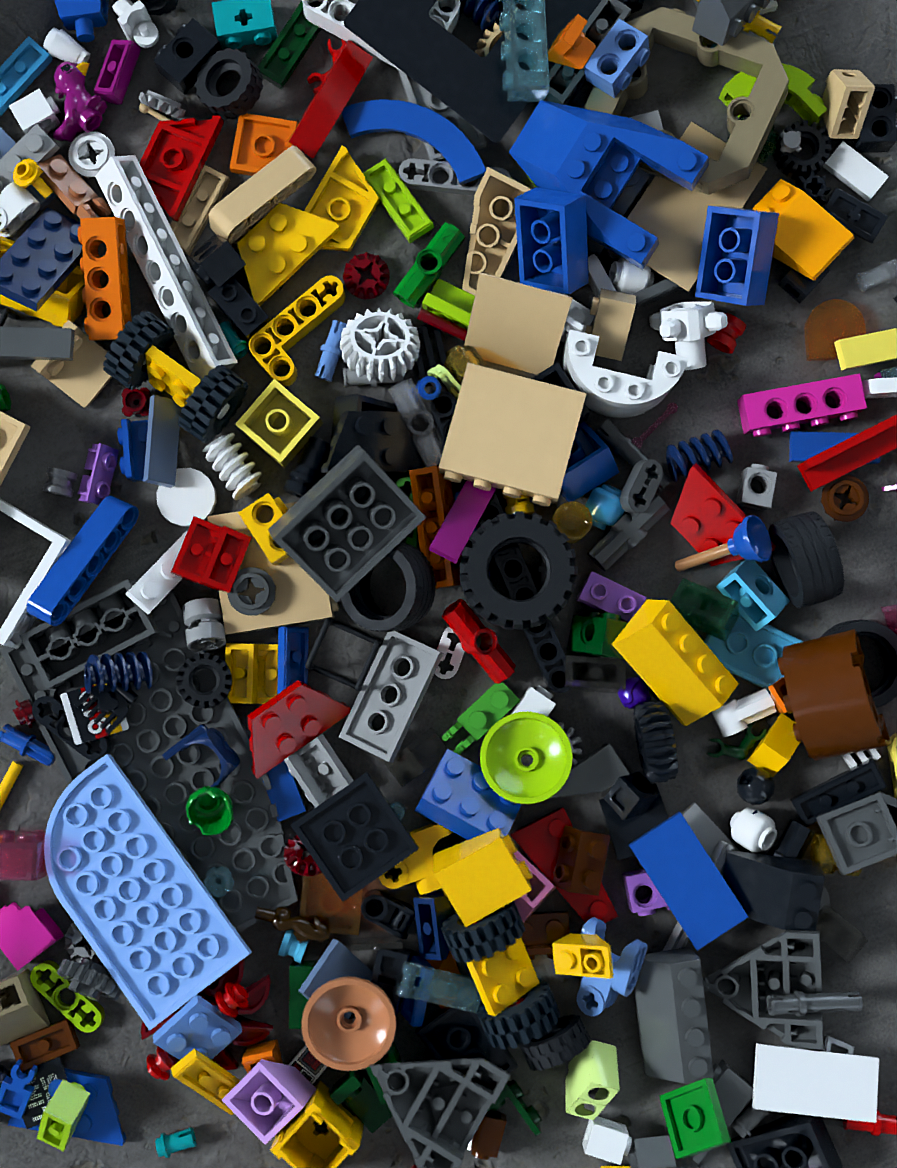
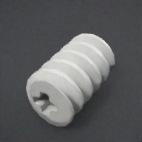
M230 433L220 436L209 443L202 452H208L206 454L207 461L214 462L212 468L215 472L221 471L219 474L220 480L228 481L226 483L227 490H235L232 497L234 500H239L255 491L261 485L257 480L262 473L260 471L256 473L250 472L255 463H244L249 454L247 452L237 453L242 444L240 442L231 444L230 442L235 437V434Z

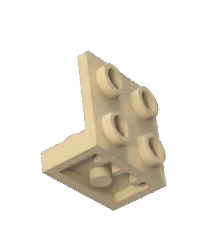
M68 320L62 328H72L75 331L73 361L35 360L31 367L82 407L88 408L112 378L103 369L105 367L103 363L107 359L105 357L107 351L95 341L89 340L86 334Z

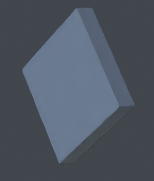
M333 939L298 991L309 1000L310 996L328 981L341 977H358L371 982L373 972L339 940ZM352 1012L345 1013V1018L349 1019Z

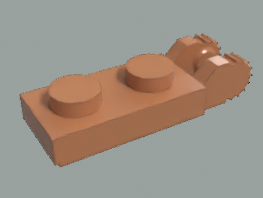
M61 154L38 163L43 171L40 175L41 179L73 214H76L79 218H97L96 214L99 217L111 216L110 206L106 204L102 197H98Z

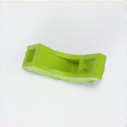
M782 63L789 79L788 95L784 103L788 104L803 120H808L809 126H811L813 121L818 123L827 111V108L817 94H812L809 91L815 79L797 67ZM744 72L738 73L724 85L719 99L728 107L730 102L737 97H749L757 78Z

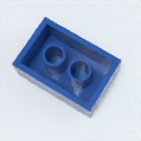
M535 187L515 197L520 283L567 295L589 283L586 196L584 194Z
M708 206L695 297L744 306L765 305L779 213L728 206Z
M447 749L414 811L469 840L497 828L500 829L503 836H506L522 804L510 802L499 796L487 783L481 766Z

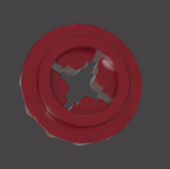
M365 252L364 254L354 255L346 263L343 280L347 290L353 296L360 299H373L380 296L386 290L390 280V273L387 263L379 255ZM372 266L371 275L375 280L366 279L361 284L362 277L358 270L366 272Z
M297 834L293 839H288L284 849V860L287 866L293 872L302 876L310 877L321 874L322 871L311 855L302 860L304 850L307 851Z

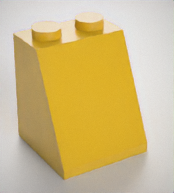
M499 828L433 855L434 875L465 927L532 891L529 879L533 878V875L525 861L519 863L514 854L518 850L509 834L503 836Z

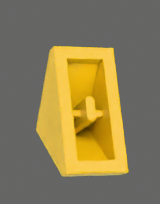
M781 713L747 761L755 767H761L768 771L774 777L790 760L801 742H798L794 735L793 724L796 722L786 714Z

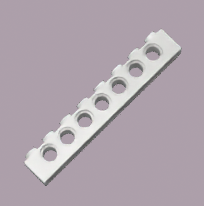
M111 156L95 177L114 216L125 220L126 240L168 326L174 330V338L192 374L202 379L204 376H208L210 370H215L216 366H221V364L230 370L238 362L136 156Z

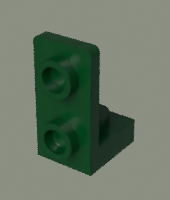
M360 1070L347 1072L332 1087L330 1097L337 1105L345 1101L371 1133H374L393 1116L387 1102L380 1104L374 1086Z
M514 1079L511 1082L508 1080L495 1104H491L488 1111H497L505 1104V1098L508 1097L537 1137L541 1134L539 1123L542 1119L532 1104L527 1107L521 1098L524 1096V1093Z

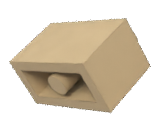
M601 288L599 298L593 297L589 315H594L592 326H586L585 333L599 336L596 356L622 361L636 307L635 295Z

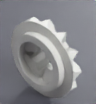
M94 131L85 132L77 136L72 141L68 152L69 162L73 169L88 179L95 177L111 156H115V148L110 139L104 134ZM89 146L96 153H100L96 156L97 161L95 165L90 159H86V157L90 156Z

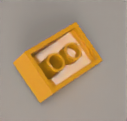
M782 179L752 208V210L779 213L772 257L813 281L854 239V234L808 194Z

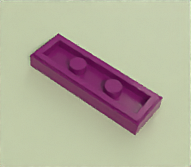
M466 480L431 543L429 550L456 564L497 488L491 487L490 491L474 487V482Z

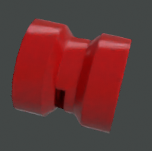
M724 313L727 315V326L708 336L707 342L721 352L732 354L737 346L735 339L743 335L747 326L736 316Z

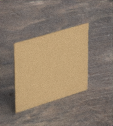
M480 272L462 354L538 375L554 364L572 297Z

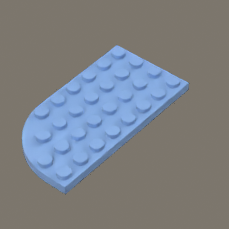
M111 754L104 755L67 786L51 812L45 833L44 859L50 884L64 909L145 1025L151 1030L252 951Z

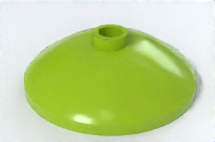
M517 712L500 719L488 731L481 746L480 764L487 783L495 793L513 803L529 805L548 800L562 789L572 769V748L566 733L555 721L539 713ZM524 756H531L533 762L531 765L525 766L521 763Z

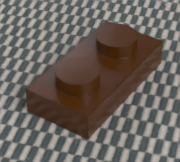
M67 1018L10 1043L16 1061L19 1059L23 1060L20 1066L21 1071L76 1050L81 1046L73 1024Z

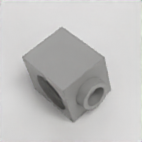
M752 464L751 467L744 469L741 472L736 505L761 511L771 508L777 472L769 471L768 466L761 464ZM752 479L759 480L762 483L763 491L761 494L755 493L751 489L750 483Z

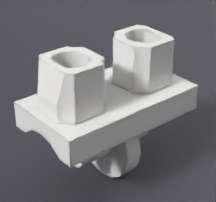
M118 0L112 6L114 12L119 16L117 20L127 40H132L144 48L152 47L157 43L159 39L158 29L153 24L145 5L140 0L134 4L130 0Z

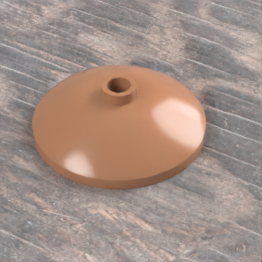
M341 977L320 986L310 996L302 1016V1035L311 1054L324 1065L342 1071L360 1070L376 1063L390 1048L396 1031L395 1011L389 997L376 984L358 977ZM352 1012L355 1014V1017L347 1019L344 1014Z

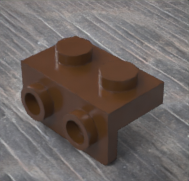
M564 826L563 834L560 838L557 863L553 871L552 884L568 892L599 896L611 836Z

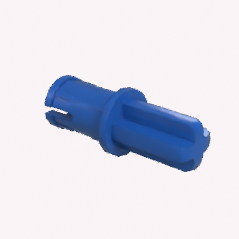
M6 724L3 727L6 732L0 731V742L20 751L21 756L27 755L46 766H51L55 762L54 754L49 746L36 740L35 735L31 734L29 736L10 724Z

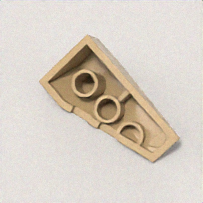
M487 167L474 196L473 218L470 226V241L462 290L474 296L480 272L502 278L518 248L514 198L533 189Z

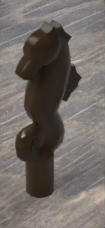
M281 906L275 910L257 907L255 919L271 922L274 928L279 931L293 929L295 931L293 934L299 944L308 942V940L320 941L321 943L329 940L328 924L322 922L318 916L314 918L316 925L314 926L301 916L291 918V911L287 907Z

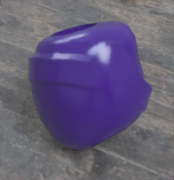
M629 677L619 682L617 686L619 699L625 708L635 709L636 705L643 704V702L650 701L651 699L646 683L640 677Z

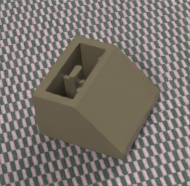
M29 968L0 980V1046L51 1025L39 993L30 981L31 973Z

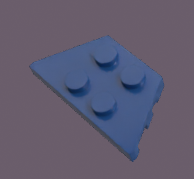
M64 1068L69 1083H79L90 1093L87 1106L72 1137L123 1146L126 1142V1134L121 1129L118 1118L120 1113L117 1102L112 1096L113 1087L110 1077ZM55 1079L49 1084L48 1092L51 1096L54 1095L62 1080ZM14 1117L9 1119V1126L26 1129L23 1118L21 1120ZM40 1124L29 1129L38 1131Z

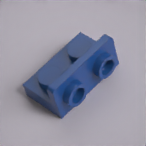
M121 419V428L117 430L118 441L120 445H123L124 457H120L121 473L125 474L126 478L132 482L143 481L148 420L130 421L128 419Z

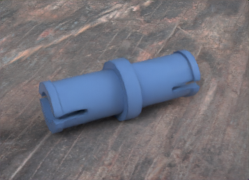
M332 320L326 343L321 345L322 355L317 370L314 373L315 377L322 380L326 379L328 382H332L338 360L342 358V350H340L341 333L347 324L341 321L338 323V320Z

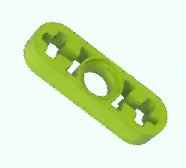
M46 960L35 966L30 974V981L33 987L80 1031L85 1033L93 1032L104 1022L105 1011L97 1001L74 992L76 999L73 1004L62 1002L60 998L61 990L68 988L71 981L64 979V977L56 973L60 967L56 962ZM49 969L51 971L49 976L51 980L43 982L40 979L43 975L41 971L44 972ZM62 980L63 983L60 986H58L54 990V992H52L51 988L54 987L58 981ZM83 1000L85 1004L75 1013L73 1009ZM82 1010L86 1013L93 1011L96 1014L93 1018L94 1021L86 1023L84 1020L86 1014Z

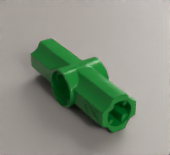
M444 222L427 247L418 253L416 262L393 291V295L403 304L414 309L432 283L440 278L442 270L465 240V235L454 225ZM431 260L437 264V267L429 271L423 269L422 264L425 261Z

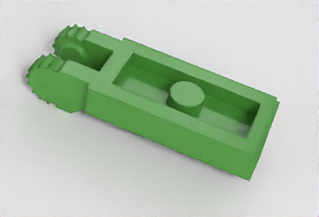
M503 681L499 684L494 683L457 718V722L441 738L444 742L450 740L463 726L470 735L455 747L454 752L460 755L475 740L478 741L520 699Z

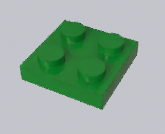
M704 1078L659 1096L675 1159H685L731 1143L713 1078Z

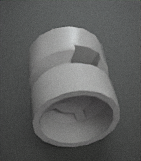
M201 598L184 604L182 608L184 623L188 626L185 630L188 649L191 651H202V648L205 652L223 647L226 644L224 625L221 624L223 616L220 601L213 598Z

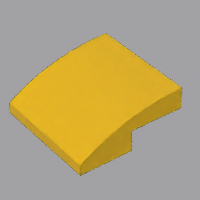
M226 643L225 662L232 676L231 690L227 695L230 703L264 704L276 696L278 687V644Z

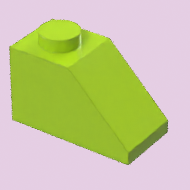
M65 1080L61 1081L43 1111L37 1139L63 1152L65 1151L90 1096V1093L81 1084L76 1082L69 1083Z

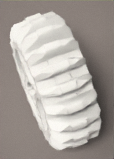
M380 308L374 313L367 309L364 316L356 313L354 320H348L346 328H343L341 333L340 350H342V359L347 363L349 371L356 370L358 377L366 374L369 382L373 377H377L381 383L384 377H389L392 381H394L396 374L404 377L406 369L412 370L414 362L419 357L420 340L417 327H412L411 319L404 320L402 312L393 315L391 309L387 313L382 312Z

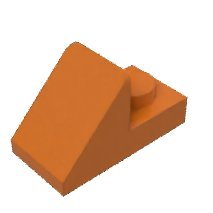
M577 14L558 34L544 58L550 62L578 70L583 69L596 48V45L585 37L586 34L582 32L588 21Z

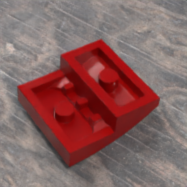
M194 516L171 573L198 584L230 593L252 537Z

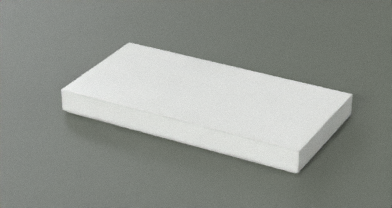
M756 1043L752 1108L876 1123L879 1058Z

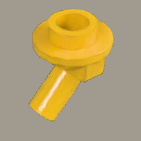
M24 159L15 166L13 179L18 186L26 189L32 185L44 199L53 192L41 179L40 175L43 171L33 159Z

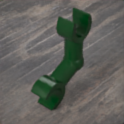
M755 722L748 724V727L745 729L746 735L739 746L724 744L718 738H711L708 741L716 742L719 745V751L715 754H706L713 758L727 756L744 760L747 758L756 740H760L766 735V729H762L758 736H753L751 727Z

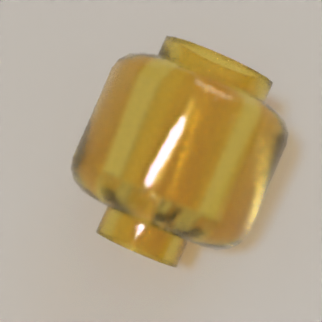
M458 345L448 351L444 367L462 385L467 363L487 367V363L473 346Z

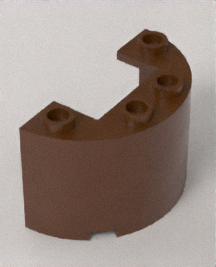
M856 629L784 646L782 657L778 658V666L781 674L784 675L788 695L783 697L785 708L788 713H793L796 722L793 724L795 738L798 742L803 741L808 757L815 761L891 745V738L883 713H877L863 669L865 657Z

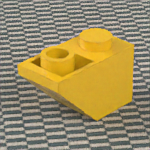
M570 933L552 943L555 974L607 979L614 977L611 946L598 935Z

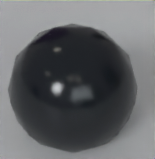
M751 767L744 770L738 777L737 793L745 802L751 805H761L768 802L774 795V779L768 771L761 767Z

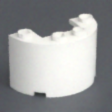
M569 330L563 347L562 366L563 371L576 391L586 393L584 403L589 409L609 417L626 418L643 414L658 405L682 376L689 358L659 351L655 365L650 364L645 379L592 366L599 336Z

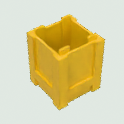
M321 1081L315 1086L316 1090L306 1105L276 1134L270 1149L277 1158L280 1159L282 1157L293 1168H337L348 1154L352 1156L360 1147L364 1124L356 1114L353 1116L341 1104L337 1105L330 1097L329 1088ZM314 1121H317L319 1124L324 1121L327 1124L326 1128L328 1131L326 1133L315 1131L316 1125Z

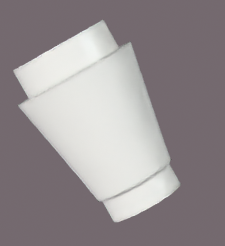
M52 28L44 41V49L51 56L65 62L87 63L90 58V53L63 29Z

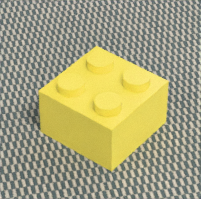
M275 379L235 423L240 431L284 468L308 442L310 436H313L323 424L321 418Z

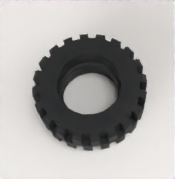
M515 511L514 514L503 513L497 515L492 520L488 519L481 524L477 531L473 532L462 553L460 583L467 602L487 622L503 627V629L525 630L548 622L564 609L576 586L575 580L576 576H578V566L575 564L576 554L574 548L571 549L568 543V537L565 533L562 534L557 529V525L551 520L547 522L542 519L541 515L535 513L529 515L524 514V511ZM512 543H524L532 546L542 555L546 564L547 575L543 587L537 594L524 600H512L502 596L493 587L489 577V565L494 554L500 548Z

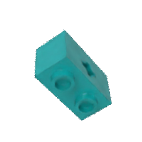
M223 0L211 2L216 34L222 49L231 48L235 50V48L240 49L244 45L250 44L267 45L278 37L271 0Z

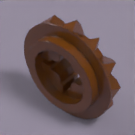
M843 475L824 486L820 502L823 504L825 513L831 516L834 521L850 522L864 514L869 504V494L866 486L858 478L851 475ZM848 490L847 498L853 503H846L840 508L841 500L835 495H841Z

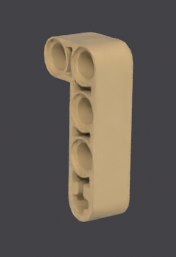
M291 146L211 209L209 213L211 229L215 234L227 240L234 250H237V243L250 231L249 227L270 212L278 203L283 202L306 184L316 173V167L297 146Z

